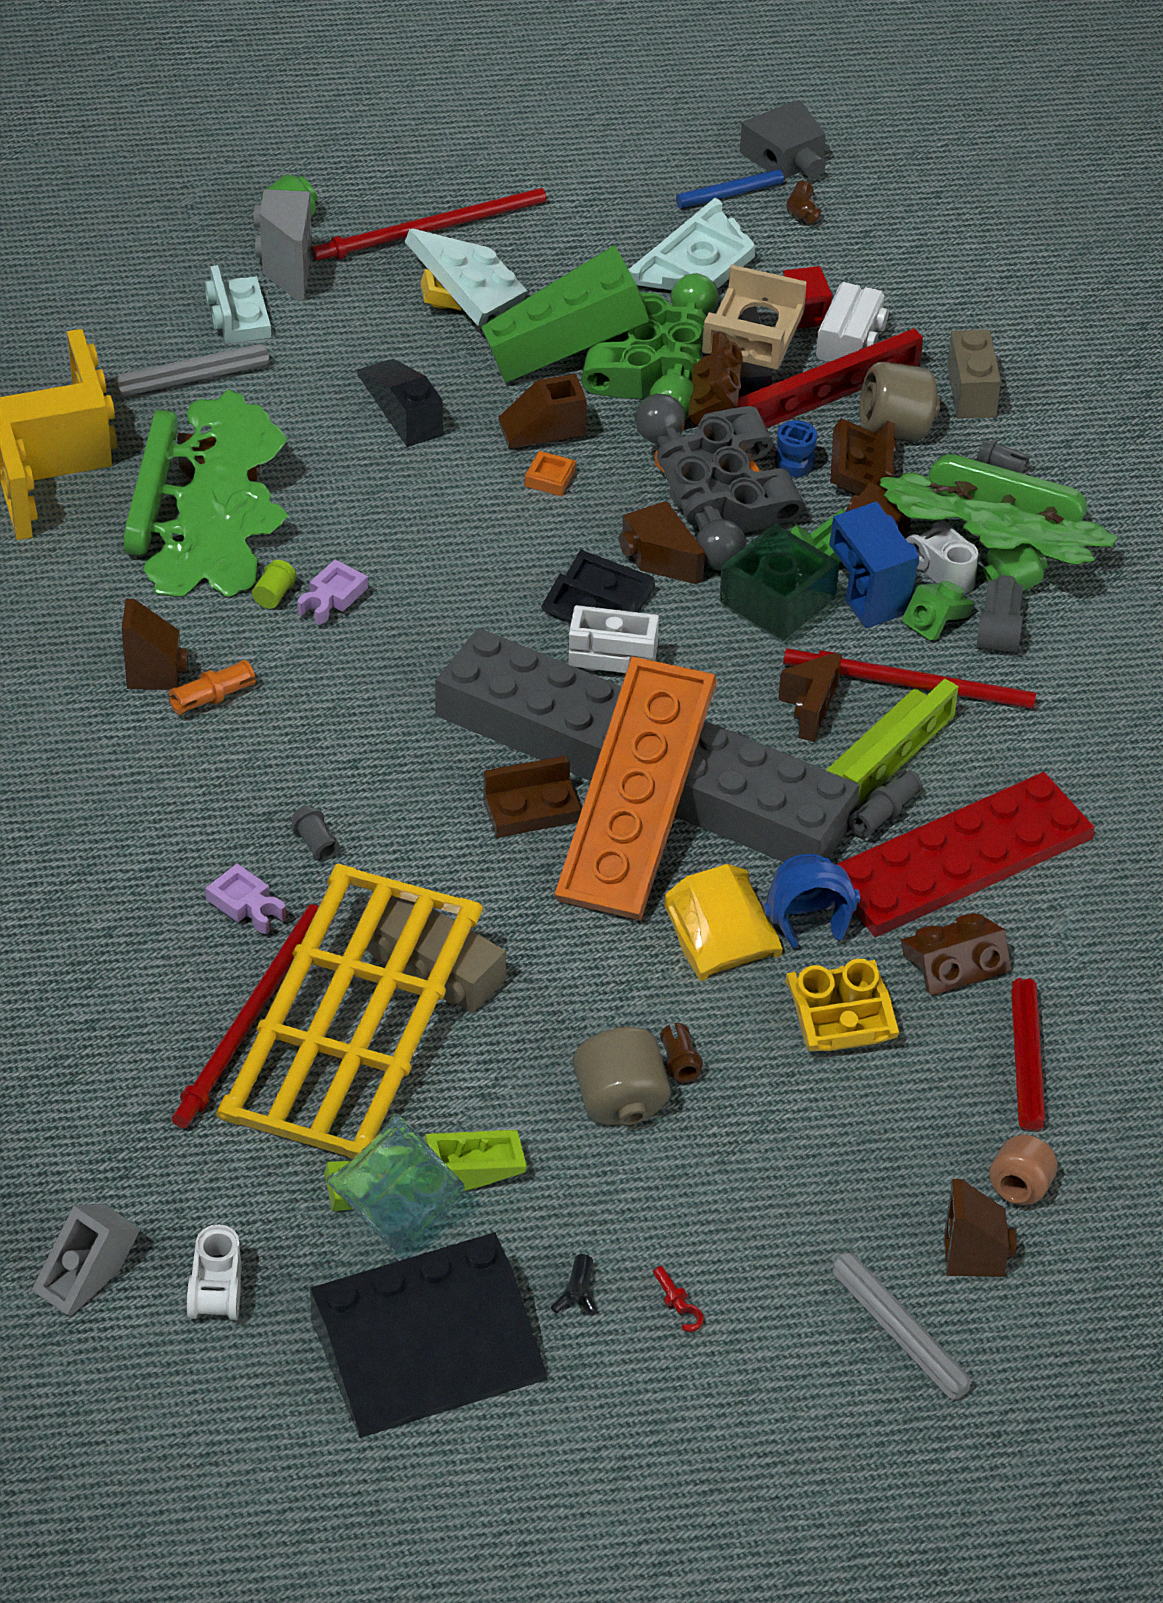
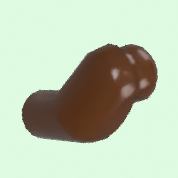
M801 180L796 184L787 200V211L798 220L803 219L807 225H813L821 216V209L815 206V201L810 198L814 191L811 183Z

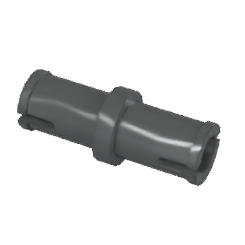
M903 769L886 786L876 788L870 793L869 801L849 816V825L853 832L860 837L865 835V838H868L884 821L893 820L902 811V806L922 790L920 777L910 769L908 771Z

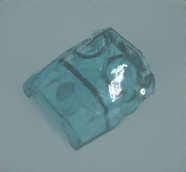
M395 1113L389 1119L390 1122L366 1147L336 1174L332 1173L326 1180L334 1191L397 1255L414 1244L451 1208L464 1191L465 1186L433 1149Z

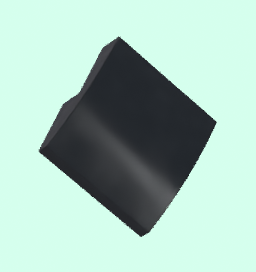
M580 549L567 574H559L541 608L544 612L572 622L575 605L639 613L655 587V580L653 576Z

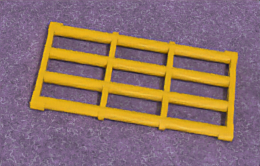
M336 864L327 880L329 887L301 945H296L293 951V962L265 1020H260L256 1028L258 1032L256 1039L229 1095H224L216 1111V1116L226 1122L244 1125L347 1156L350 1159L370 1160L377 1145L375 1138L403 1077L408 1076L412 1068L410 1061L438 1000H442L447 991L445 984L470 929L477 925L484 908L480 903L461 897L457 898L356 870V868ZM349 885L372 890L373 893L343 956L319 950ZM394 896L415 902L386 967L382 968L361 962L390 897ZM437 908L457 914L428 980L403 974L432 909ZM311 964L334 970L335 973L306 1032L285 1026L283 1023ZM355 976L378 984L350 1044L325 1036L351 980ZM397 988L418 994L420 997L393 1056L368 1050V1047ZM275 1040L300 1046L268 1115L243 1109ZM321 1052L342 1058L311 1128L286 1122L317 1053ZM360 1065L385 1071L384 1076L354 1141L330 1135L331 1127Z

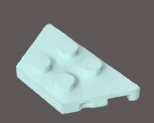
M714 198L628 270L636 285L672 290L676 281L684 275L699 273L711 279L718 289L729 279L731 264L744 267L755 257V244L748 235L741 232L740 225L734 218L728 219L722 212L723 204L719 199Z
M409 229L405 243L477 326L486 324L489 315L499 316L506 312L507 309L514 307L524 300L527 290L517 280L515 274L501 262L496 253L489 247L416 229Z

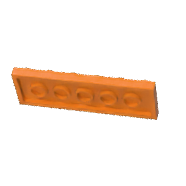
M631 657L554 894L557 901L642 921L717 684L715 674Z

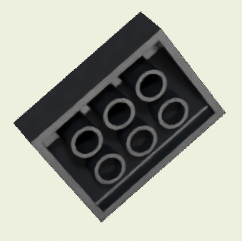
M496 1232L310 1287L311 1321L359 1438L547 1380V1374L512 1267Z

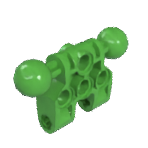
M699 273L684 275L676 281L671 290V304L657 293L639 292L650 321L602 341V343L595 344L588 349L581 378L582 385L587 391L603 396L643 399L656 393L667 394L679 401L684 408L685 419H689L690 397L694 389L692 382L693 365L698 363L703 356L704 321L709 312H715L719 303V292L716 284L707 276Z

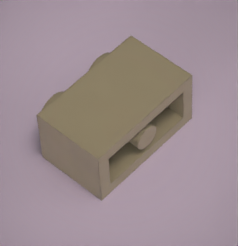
M990 330L951 331L947 369L957 419L996 418L1001 380Z

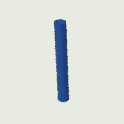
M781 169L740 178L677 194L676 203L679 209L710 202L714 198L731 197L783 184L784 176Z

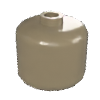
M889 362L875 363L868 370L861 390L859 405L861 426L877 434L887 421L895 423L894 439L918 442L924 438L940 410V397L937 395V384L933 373L919 366Z
M620 1027L600 1032L581 1044L573 1056L572 1062L586 1112L589 1118L602 1125H632L639 1123L662 1109L671 1095L668 1076L657 1040L653 1034L643 1028Z

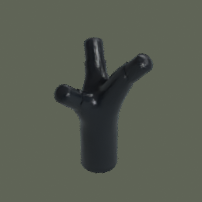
M578 1254L575 1257L569 1283L560 1298L551 1305V1310L554 1313H558L570 1302H577L578 1300L582 1301L590 1315L598 1311L589 1290V1281L593 1267V1259L589 1255Z

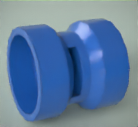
M794 420L783 423L779 427L777 432L778 448L775 454L777 469H786L792 477L807 475L814 469L816 456L814 449L817 444V431L811 424L805 421Z

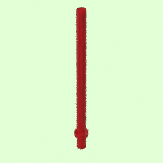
M538 188L342 238L340 235L331 238V242L312 246V257L314 261L334 256L337 260L346 257V253L404 239L407 237L409 229L431 232L546 202V193L543 188Z
M314 904L308 905L193 1085L186 1086L181 1093L180 1099L182 1102L171 1118L176 1126L187 1128L196 1113L203 1111L208 1105L210 1091L289 970L294 959L293 951L296 945H301L319 906Z

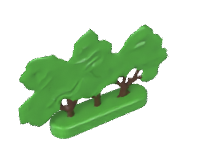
M951 454L941 456L932 465L929 471V478L917 473H903L899 478L882 477L880 479V486L887 490L884 496L892 504L896 505L907 518L933 521L945 518H960L967 522L964 528L972 535L979 536L980 542L987 549H1014L1020 544H1029L1047 557L1067 564L1079 565L1082 562L1088 563L1096 560L1092 556V552L1084 546L1112 547L1118 539L1116 535L1108 533L1107 529L1100 524L1082 521L1087 513V502L1078 490L962 456Z

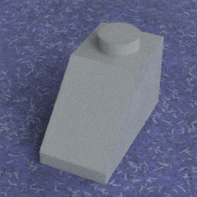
M105 1204L74 1205L32 1291L66 1315H73L120 1271L140 1228Z

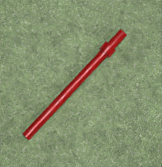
M786 648L783 665L795 666L835 652L820 650L819 654ZM841 659L840 675L932 691L940 682L947 679L959 686L957 696L1034 709L1036 692L851 659Z

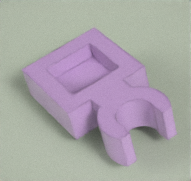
M336 559L333 560L309 582L310 592L304 593L299 597L297 601L298 614L302 616L308 610L316 609L314 611L315 624L321 625L325 623L329 618V610L332 607L343 612L368 589V576Z
M238 863L205 888L207 901L236 922L249 916L252 918L254 928L260 933L267 934L270 932V923L266 915H274L281 921L286 919V906L283 901L276 897H270L269 886Z

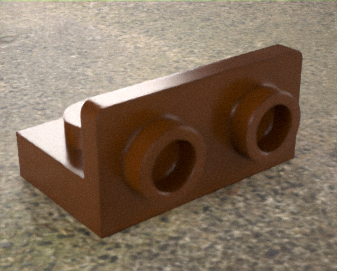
M721 331L713 334L711 355L703 357L698 363L693 365L692 382L694 389L690 397L688 416L697 427L704 414L737 408L743 356L738 345L733 341L730 342Z
M567 756L486 770L483 774V801L496 838L578 823L581 808L570 781V762Z

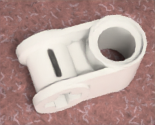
M938 521L932 525L931 530L920 536L913 534L906 538V541L912 543L918 552L919 565L917 569L923 571L936 583H941V581L945 580L960 586L964 590L963 594L969 593L974 589L976 585L978 549L974 544L957 533L949 523Z
M220 1224L211 1225L203 1229L197 1236L192 1275L189 1277L187 1292V1317L190 1319H196L198 1314L228 1315L229 1320H238L242 1271L238 1235L228 1226ZM215 1255H225V1256L219 1257V1258H214V1257H213V1256H215Z

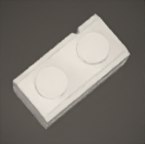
M846 282L839 285L818 331L816 349L818 359L833 361L877 343L878 333L876 331H884L889 314V309L883 308L884 294L882 291L867 287L861 289L859 285Z
M575 605L569 633L568 664L573 667L584 668L588 671L605 670L626 674L632 656L655 661L658 647L659 615Z

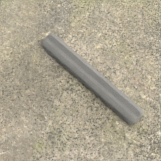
M256 344L118 374L115 378L116 388L121 396L133 395L266 366L269 364V355L265 345Z
M850 1252L836 1259L833 1263V1274L937 1386L952 1400H957L962 1395H965L970 1390L972 1382L968 1374L870 1270Z

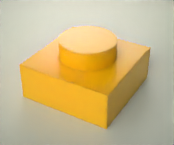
M425 269L420 281L424 303H429L439 309L453 308L461 310L462 307L442 286L432 272Z

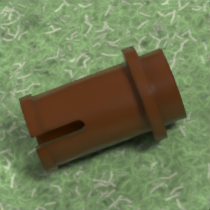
M674 1023L678 1038L675 1039L673 1037L671 1027L668 1025L662 1029L660 1039L668 1057L666 1063L668 1074L675 1078L676 1081L686 1083L695 1080L700 1075L703 1060L700 1054L694 1051L688 1027L683 1023Z

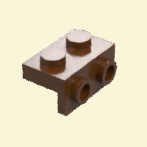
M841 418L833 428L830 482L844 490L860 495L870 482L880 486V479L882 477L894 478L896 467L893 466V457L897 447V440L894 439L895 423L887 421L885 426L877 434H874L870 430Z
M981 914L962 915L956 919V923L943 927H923L916 931V935L901 939L903 956L922 968L925 988L931 995L1009 972L1011 969L1005 929Z

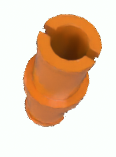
M241 660L239 663L217 672L208 670L201 673L200 679L177 688L169 689L168 695L174 696L169 697V702L178 715L208 702L217 704L224 700L225 695L247 686L255 685L256 680L253 678L255 677L254 670L247 660Z

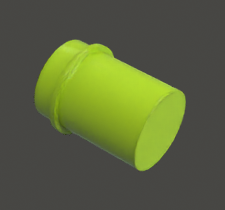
M273 560L271 564L265 567L264 574L253 588V599L262 607L268 609L275 608L287 590L293 587L296 579L295 569L286 561Z

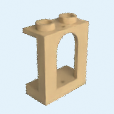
M731 264L729 286L716 314L709 312L704 321L702 352L711 354L713 334L721 331L730 342L733 341L738 345L742 352L743 362L778 370L804 313L807 282ZM762 306L776 312L779 319L774 328L740 320L739 317L749 307Z

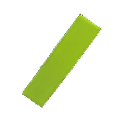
M517 1130L430 1133L425 1135L423 1146L376 1148L373 1160L327 1162L324 1175L332 1211L391 1206L458 1193L525 1173L527 1165Z

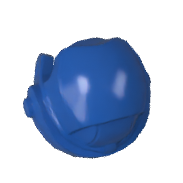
M801 854L787 859L778 867L768 891L767 903L763 905L764 914L771 919L773 924H779L785 938L791 947L795 948L799 946V943L787 915L824 910L831 907L835 901V910L830 921L831 932L836 940H842L849 926L852 912L856 911L857 903L860 902V893L858 889H854L852 880L841 866L833 864L828 858L817 854Z

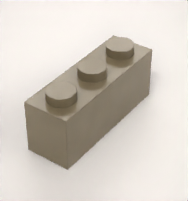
M394 896L390 897L366 949L376 960L388 962L415 902ZM434 908L432 909L403 971L405 974L428 980L454 923L453 919ZM470 930L445 984L447 991L444 999L451 1004H458L469 1012L474 1013L506 981V950Z

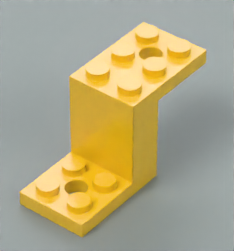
M83 329L67 331L72 385L0 397V484L16 540L33 538L31 521L38 520L34 497L33 495L28 496V493H30V490H34V480L112 467L111 450L118 448L114 426H109V420L115 419L114 406L111 395H103V393L107 392L104 373L102 369L95 370V367H98L96 348L94 343L87 344Z

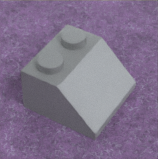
M264 189L261 205H255L254 228H260L261 235H256L255 257L262 258V270L267 278L294 299L305 301L312 256L310 192Z

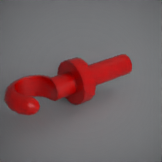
M663 1266L655 1268L653 1274L666 1293L663 1299L665 1305L668 1308L675 1307L678 1314L690 1313L696 1317L697 1322L695 1324H682V1329L687 1332H694L701 1328L704 1318L702 1311L693 1304H686L687 1292L683 1287L676 1288Z

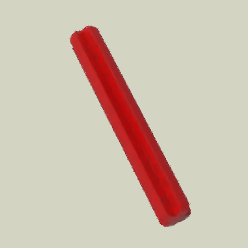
M1019 977L1012 982L1013 988L1011 989L1019 1126L1025 1131L1030 1129L1038 1131L1044 1126L1045 1109L1037 983L1032 978L1024 980Z

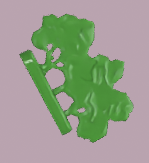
M228 389L218 399H199L189 405L187 417L196 432L189 440L180 445L176 443L178 432V417L176 413L157 409L154 413L126 523L124 552L131 555H145L149 550L153 532L160 533L165 541L162 551L147 560L143 568L148 579L155 583L154 591L156 594L183 597L203 578L208 579L210 586L221 592L225 597L233 596L240 590L249 589L256 582L258 558L251 552L245 539L251 534H270L289 517L279 504L270 501L271 493L262 482H250L247 478L248 470L273 459L285 445L287 437L279 426L271 423L269 414L263 410L262 406L246 404L241 393H235ZM207 425L211 427V431L205 434L200 433L202 426ZM209 437L216 438V443L213 447L205 451L192 450V447H199L200 442L198 441ZM195 456H203L205 463H198L195 460ZM173 457H187L195 468L193 480L184 487L165 484ZM162 495H174L177 499L176 504L180 513L178 519L163 523L156 522ZM172 533L184 535V540L182 542L173 540Z

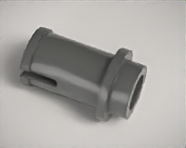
M994 438L991 441L983 440L976 461L1022 474L1025 473L1030 459L1029 454L997 444L998 440Z
M308 805L294 812L291 817L292 831L296 836L303 838L315 860L323 862L334 857L339 851L340 845L324 824V814L322 811Z

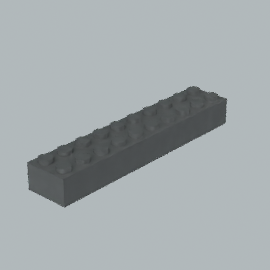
M478 627L435 680V716L539 760L567 756L570 762V773L591 781L622 686ZM705 721L675 817L781 862L801 854H817L829 859L850 828L849 816L857 811L859 784Z

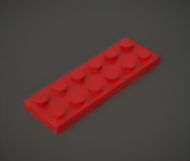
M1042 772L836 865L841 866L852 880L854 889L859 890L860 902L857 903V909L854 913L876 938L1093 839L1095 827L1045 772Z

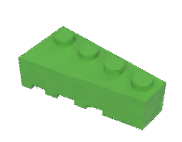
M613 245L481 327L505 383L647 323L650 320L638 287L618 249Z

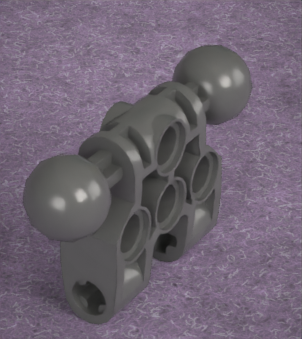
M656 393L644 398L635 413L637 431L647 441L660 445L661 448L657 453V460L663 468L670 485V498L683 509L684 516L690 525L699 526L700 531L697 534L696 541L705 551V566L714 570L732 569L741 562L746 554L747 543L745 533L785 523L802 513L805 504L786 469L780 468L756 472L749 468V461L764 456L773 446L772 437L756 407L746 406L704 414L695 434L682 437L681 432L684 430L686 419L684 408L676 398L667 394Z

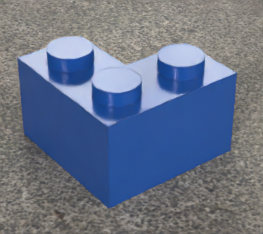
M877 501L833 516L829 545L850 572L845 600L866 629L903 616L914 593L916 570L919 565V555L915 546L906 541L899 532L893 517L887 515Z

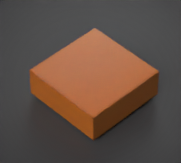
M538 451L524 476V486L563 496L576 472V460Z

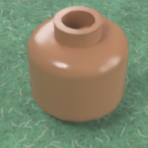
M1024 1134L1013 1136L1004 1142L990 1166V1182L993 1189L1006 1201L1022 1206L1035 1204L1041 1200L1057 1174V1158L1054 1151L1046 1142L1039 1138Z

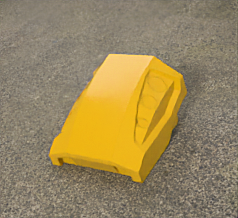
M725 864L686 876L665 894L664 907L672 921L681 949L699 981L708 979L710 974L771 955L773 958L782 956L783 948L779 937L764 914L762 906L750 884L747 869Z
M853 959L845 967L843 965L837 969L830 970L819 965H812L799 972L798 978L796 972L786 974L785 984L789 987L794 1000L804 1043L808 1051H833L872 1045L898 1038L899 1030L889 992L881 979L875 960Z

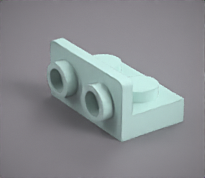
M218 265L210 266L211 281H205L206 299L208 304H215V306H211L213 325L215 329L222 330L225 344L271 338V324L257 276L222 281Z

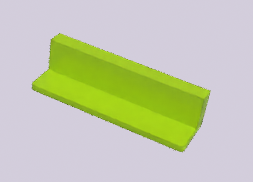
M944 679L928 695L917 689L911 690L826 769V771L859 784L857 808L869 798L870 793L885 783L955 716L959 686Z

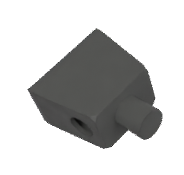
M796 100L743 121L741 124L740 153L768 172L781 169L784 179L800 172H804L809 178H816L825 169L824 149L826 136L805 105L800 100Z

